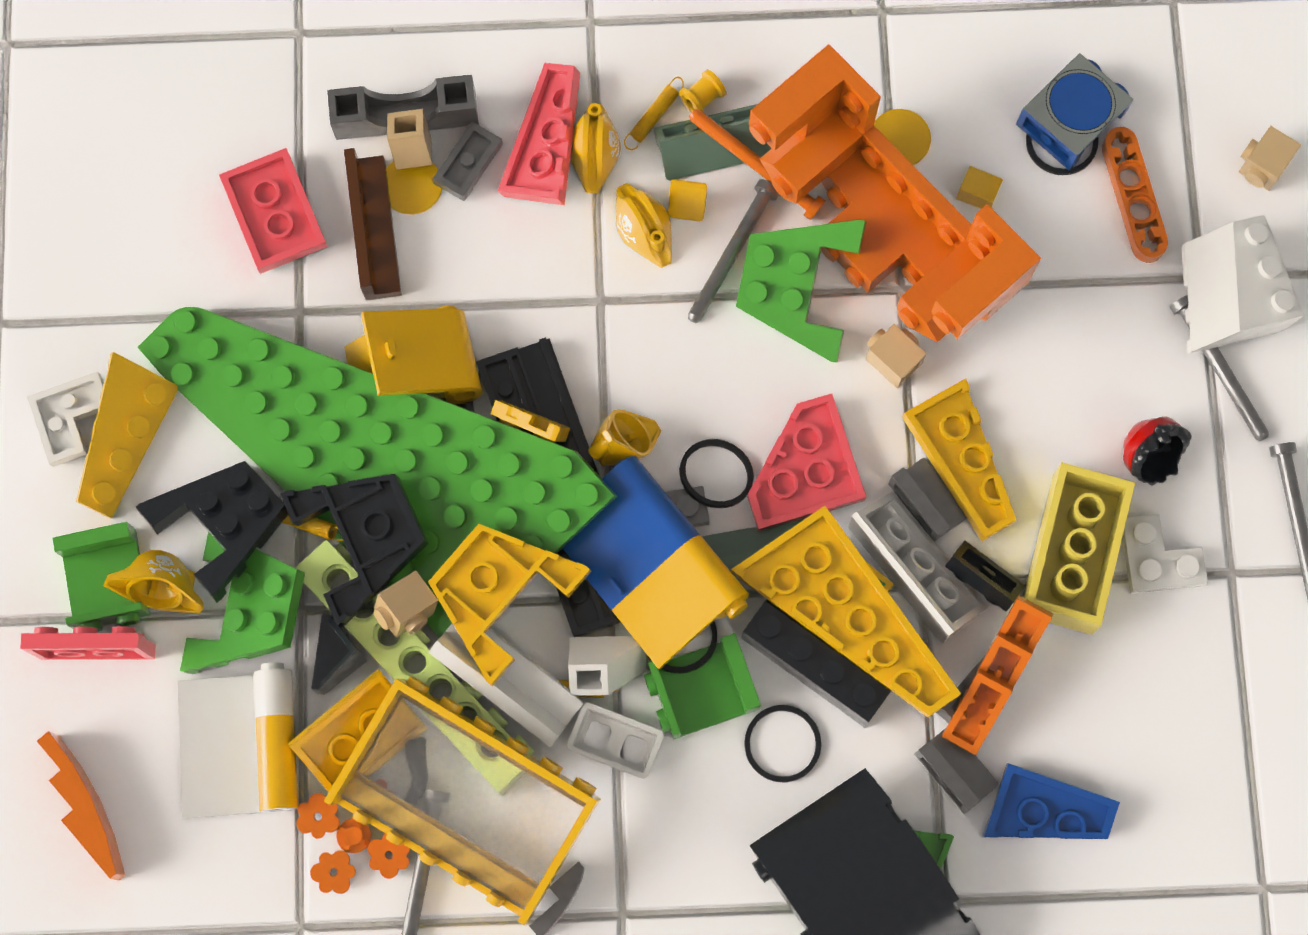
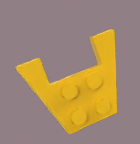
M478 524L428 583L458 631L470 655L475 660L486 682L493 687L515 659L486 635L490 627L537 573H540L569 598L590 574L591 570L583 564L560 557L558 554L545 551L520 539Z

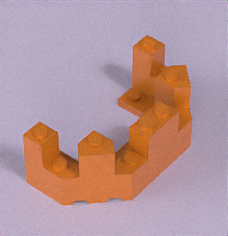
M828 44L750 110L749 130L751 134L762 145L767 143L771 147L760 158V161L772 179L771 183L774 189L782 198L796 204L822 182L827 190L826 194L829 200L837 208H844L828 224L852 220L866 221L860 254L822 247L821 252L827 259L832 262L836 260L845 269L844 274L851 284L857 288L861 286L869 293L898 266H901L903 276L913 286L900 297L897 306L900 319L910 329L935 342L940 341L950 332L958 340L980 319L987 321L1030 282L1041 257L988 204L976 213L971 224L874 126L881 96Z

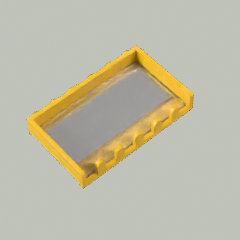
M410 676L408 680L395 679L324 802L328 805L339 804L354 814L352 818L363 825H373L386 833L387 836L385 838L391 843L398 846L404 844L420 854L419 859L429 866L438 865L454 875L452 880L464 887L472 886L487 896L485 899L487 902L495 907H506L520 916L518 919L519 923L527 924L533 917L575 842L601 801V798L594 794L597 788L579 777H576L574 782L560 774L563 767L543 756L540 761L527 754L530 748L516 738L509 736L507 741L494 734L496 727L483 718L476 716L474 721L461 714L463 707L450 698L443 696L441 700L436 699L428 694L430 687L417 678Z

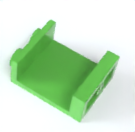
M126 521L52 537L54 552L63 558L72 617L65 618L66 626L71 629L74 627L97 628L98 633L103 630L102 626L117 623V626H131L140 623L141 617L150 616L149 608L142 602L134 603L103 586L107 575L127 568L140 555L137 532L131 524Z
M735 633L721 637L720 643L716 644L711 658L694 671L671 673L658 669L652 661L648 663L650 673L645 674L644 679L650 696L658 695L662 709L656 711L662 731L663 733L670 731L673 740L760 710L761 703ZM710 646L673 658L667 665L676 667L691 665L700 660Z

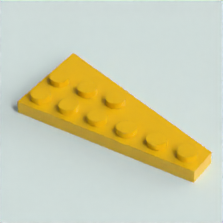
M823 506L731 569L732 574L929 718L961 695V692L826 506Z

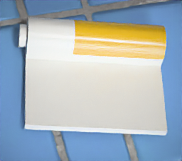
M271 662L261 664V670L254 672V675L177 680L182 819L281 812L298 809L296 754L288 745L295 738L292 670L284 669V663Z

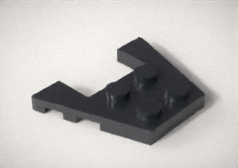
M242 461L135 506L139 514L157 535L186 513L191 512L225 550L194 574L201 586L216 603L226 595L225 588L233 577L239 578L247 568L245 562L255 549H262L288 515L284 502L246 461Z
M396 474L352 480L345 484L333 486L321 485L314 486L308 490H289L280 493L291 521L296 526H300L329 510L331 511L358 573V577L323 594L336 625L340 627L346 625L429 544L400 478Z

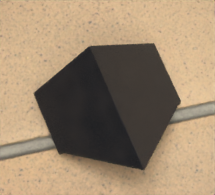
M322 613L311 689L317 694L325 695L365 664L367 660L343 629L336 625L334 618L330 614Z

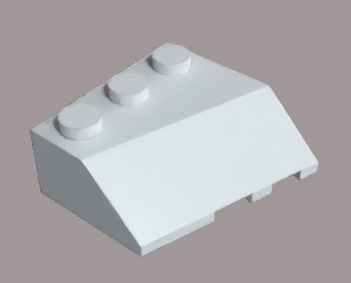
M1265 215L1231 222L1182 245L1184 287L1188 291V308L1185 310L1186 323H1189L1190 340L1187 342L1188 354L1282 332L1304 316Z

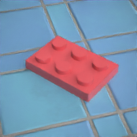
M287 148L219 174L260 274L328 247Z
M36 627L34 633H21L20 649L41 660H155L156 644L145 638V634L136 633V628L112 627V633H97V628L74 627L73 633H58L59 629L54 627Z

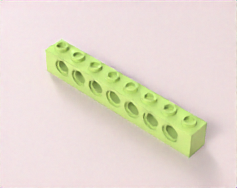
M327 539L295 567L305 573L303 583L329 611V606L323 594L332 590V580L340 574L348 575L349 581L358 577V573L350 565L352 559L349 552L340 543L334 548ZM378 594L371 600V602H373L374 605ZM374 612L367 618H358L355 615L344 625L394 681L395 679L408 680L410 676L415 677L430 687L428 691L430 695H432L433 688L437 684L442 682L450 684L452 692L449 698L463 707L461 713L466 710L477 712L478 717L483 718L496 727L494 734L507 741L510 735L503 728L508 722L494 707L486 711L477 701L482 694L466 681L461 684L452 674V670L428 652L429 649L426 645L431 640L421 629L413 634L405 632L400 635L396 644L385 646L381 642V637L386 630L380 626ZM415 655L424 656L426 659L424 669L419 673H409L407 671L408 660ZM421 709L501 796L526 773L500 756H486L483 751L484 746ZM519 734L515 737L530 748L527 754L531 755L534 752Z

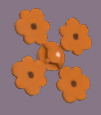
M378 779L375 781L384 788H388L385 780ZM315 793L309 798L308 803L303 802L298 806V813L301 816L298 818L296 825L301 833H311L314 838L321 839L324 837L325 832L332 833L337 830L336 839L342 850H338L332 855L329 852L322 853L319 856V863L313 865L310 870V876L312 880L319 883L321 892L329 893L333 890L335 893L343 894L349 890L350 879L355 876L356 869L353 865H349L350 856L348 853H359L367 848L369 855L372 857L369 860L370 868L372 870H379L380 874L387 879L394 878L398 874L399 869H406L409 866L410 862L407 855L410 852V848L404 844L398 846L391 843L385 838L387 834L382 836V840L374 839L370 842L371 830L369 826L363 825L353 818L345 820L340 825L339 818L335 815L338 812V805H328L325 803V795ZM317 813H320L322 815V818L320 820L316 819ZM388 851L393 854L391 859L386 857ZM333 868L337 870V875L335 876L331 874Z

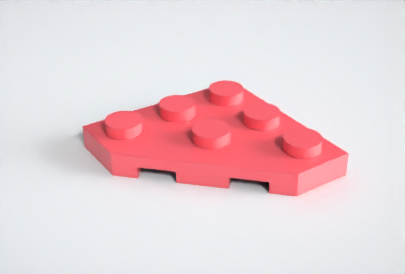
M832 393L796 404L756 481H754L749 490L747 498L758 532L805 519L823 506L832 511L866 500L867 497Z

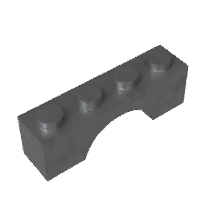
M472 74L436 78L428 87L404 94H383L371 91L364 86L327 90L330 125L336 140L387 135V113L416 109L424 110L429 130L469 126L471 121L479 125L476 91Z

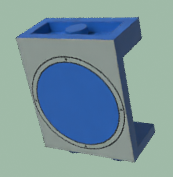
M1079 53L1022 109L1016 125L1065 168L1070 170L1080 160L1085 149L1117 117L1121 119L1126 114L1134 99L1129 95L1124 86L1116 82L1114 83L1107 77L1096 62L1086 59Z

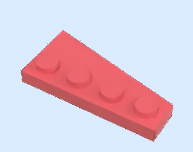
M544 63L498 188V192L502 196L565 206L581 74L575 66Z

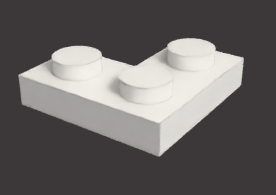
M98 371L27 396L48 464L52 467L88 455L77 421L98 413L104 384L102 376Z
M1160 514L1127 517L1122 542L1130 594L1205 587L1208 585L1203 547L1165 551Z

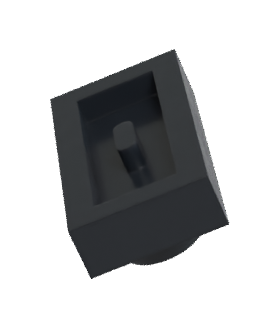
M965 540L945 565L946 568L953 572L957 579L968 583L984 595L989 603L999 606L1005 612L1008 611L1026 586Z

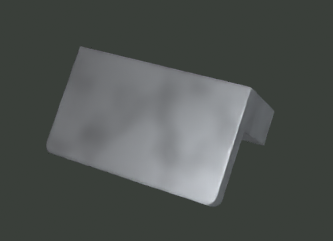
M925 458L920 459L908 469L901 468L891 476L888 485L934 542L967 519L943 480Z
M942 730L914 755L963 814H965L998 786V781L976 755L943 738L944 730Z

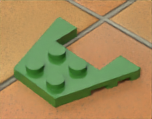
M852 220L750 234L736 307L830 362L837 363L844 330L807 322L822 247L860 254L866 221Z
M208 532L203 561L210 563L225 550ZM255 549L245 562L247 568L239 578L234 576L231 581L220 640L186 638L180 671L187 674H196L205 668H218L229 665V662L242 658L251 659L291 648L305 573Z

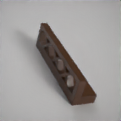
M355 148L344 149L361 291L366 301L402 296L384 155L358 159Z

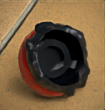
M1167 416L1142 420L1131 428L1124 439V465L1132 476L1143 483H1148L1151 486L1156 483H1164L1169 475L1175 476L1178 474V464L1182 454L1186 452L1190 444L1192 435L1190 431Z

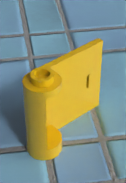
M445 305L437 309L362 312L361 317L378 396L444 392L447 402L464 404L474 401L482 395V387L463 310L452 305Z

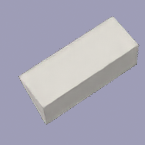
M894 492L885 495L852 515L848 524L849 530L942 644L988 608L968 583L957 579L953 572L945 567L949 559Z

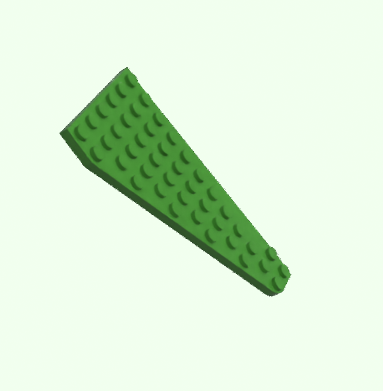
M183 307L175 310L137 347L166 380L176 384L178 391L285 491L308 490L314 486H333L345 484L352 480L396 474L400 478L429 544L386 585L387 587H390L416 570L433 592L428 581L478 524L557 554L617 497L613 490L575 450L426 393L378 396L373 373L206 309ZM330 510L317 516L319 519L336 524ZM337 529L335 538L342 540V536ZM344 541L340 542L346 548ZM438 600L434 614L427 618V625L440 638L452 622Z

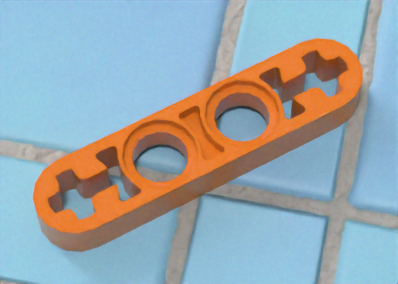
M1115 127L1107 133L1102 144V153L1132 252L1138 260L1145 263H1153L1158 261L1165 253L1168 246V237L1137 137L1129 128ZM1115 139H1119L1120 143H1127L1123 151L1125 161L1120 164L1116 163H1119L1122 158L1119 147H1112ZM1124 170L1134 171L1139 177V183L1135 186L1125 185L1120 179V173ZM1135 203L1144 204L1149 210V217L1141 220L1135 218L1130 212V206ZM1150 225L1153 226L1147 232L1151 243L1157 242L1158 244L1154 252H1151L1149 247L1142 246L1146 240L1144 228Z

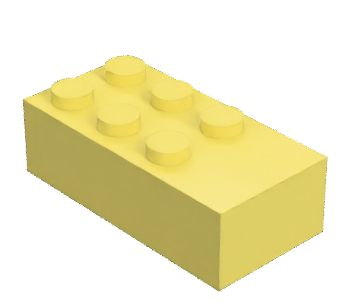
M1061 462L1053 474L1023 598L1053 613L1049 623L1093 635L1101 627L1135 482Z

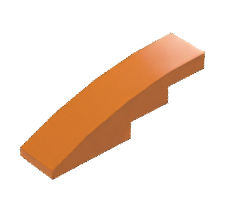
M1018 595L942 734L943 738L977 755L1012 694L1016 682L1051 621L1053 613Z
M47 731L37 740V743L60 769L48 781L73 809L61 821L109 879L120 881L125 876L116 837L103 804L83 767L58 734Z

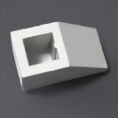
M632 636L569 637L568 669L570 696L611 694L647 671L646 653Z

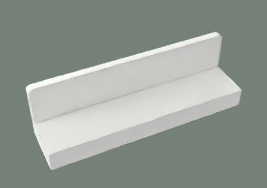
M451 623L428 652L547 746L551 747L565 726L581 708L583 700L578 696H570V690L490 628L486 635L515 659L492 687L486 682L458 631Z

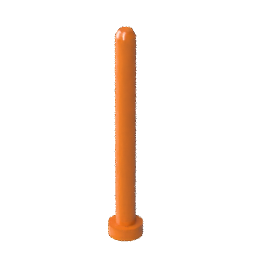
M694 109L691 112L689 118L692 123L767 181H772L758 154L701 110ZM807 194L797 204L806 210L803 216L811 220L826 200L819 195L814 199Z

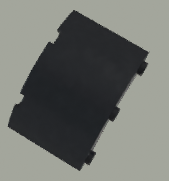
M866 768L749 845L757 858L752 863V866L764 883L769 880L772 881L805 929L800 935H980L972 919L970 917L967 918L956 902L959 900V897L907 820L901 821L891 805L892 800Z

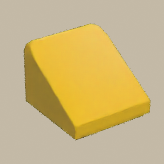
M969 166L956 199L980 209L986 204L992 207L1003 179Z
M677 179L671 180L668 206L669 216L677 219L703 221L707 199V184Z

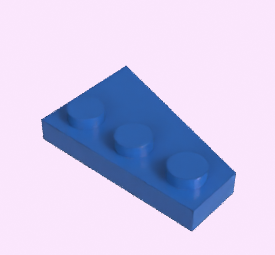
M1007 763L983 837L1108 839L1120 802Z

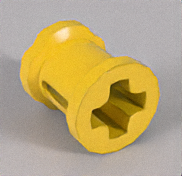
M709 69L702 72V78L689 89L683 88L679 91L682 102L690 112L694 109H699L704 113L703 109L717 97L723 98L727 95L721 80Z

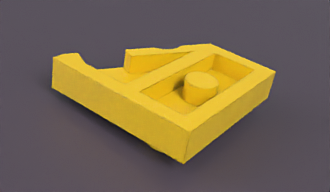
M495 400L490 413L500 418L499 422L517 429L521 427L533 432L535 436L554 443L566 442L571 429L568 426L500 400Z

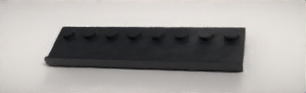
M545 337L539 339L537 343L519 349L516 347L476 361L492 408L495 400H500L570 427L566 442L555 443L577 451L599 475L594 459L589 454V445L550 338L546 339ZM520 427V430L528 432L530 434H534L533 432H530ZM563 549L557 553L560 557L572 561ZM586 578L569 598L556 588L573 637H583L621 623Z

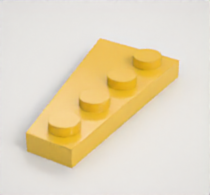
M115 352L110 354L108 371L100 396V405L91 434L92 439L76 498L77 503L109 519H112L178 392V385Z
M965 378L906 411L902 418L983 542L1012 525L1016 521V517L1001 475H998L992 459L994 455L989 442H986L980 425L981 418L977 407L973 405L969 394L970 387Z

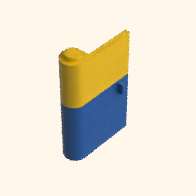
M630 456L621 461L602 478L617 497L562 549L573 562L583 564L591 570L586 579L655 666L661 669L716 618L720 619L728 616L729 619H733L740 615L748 606L746 599L749 597V593L636 456Z

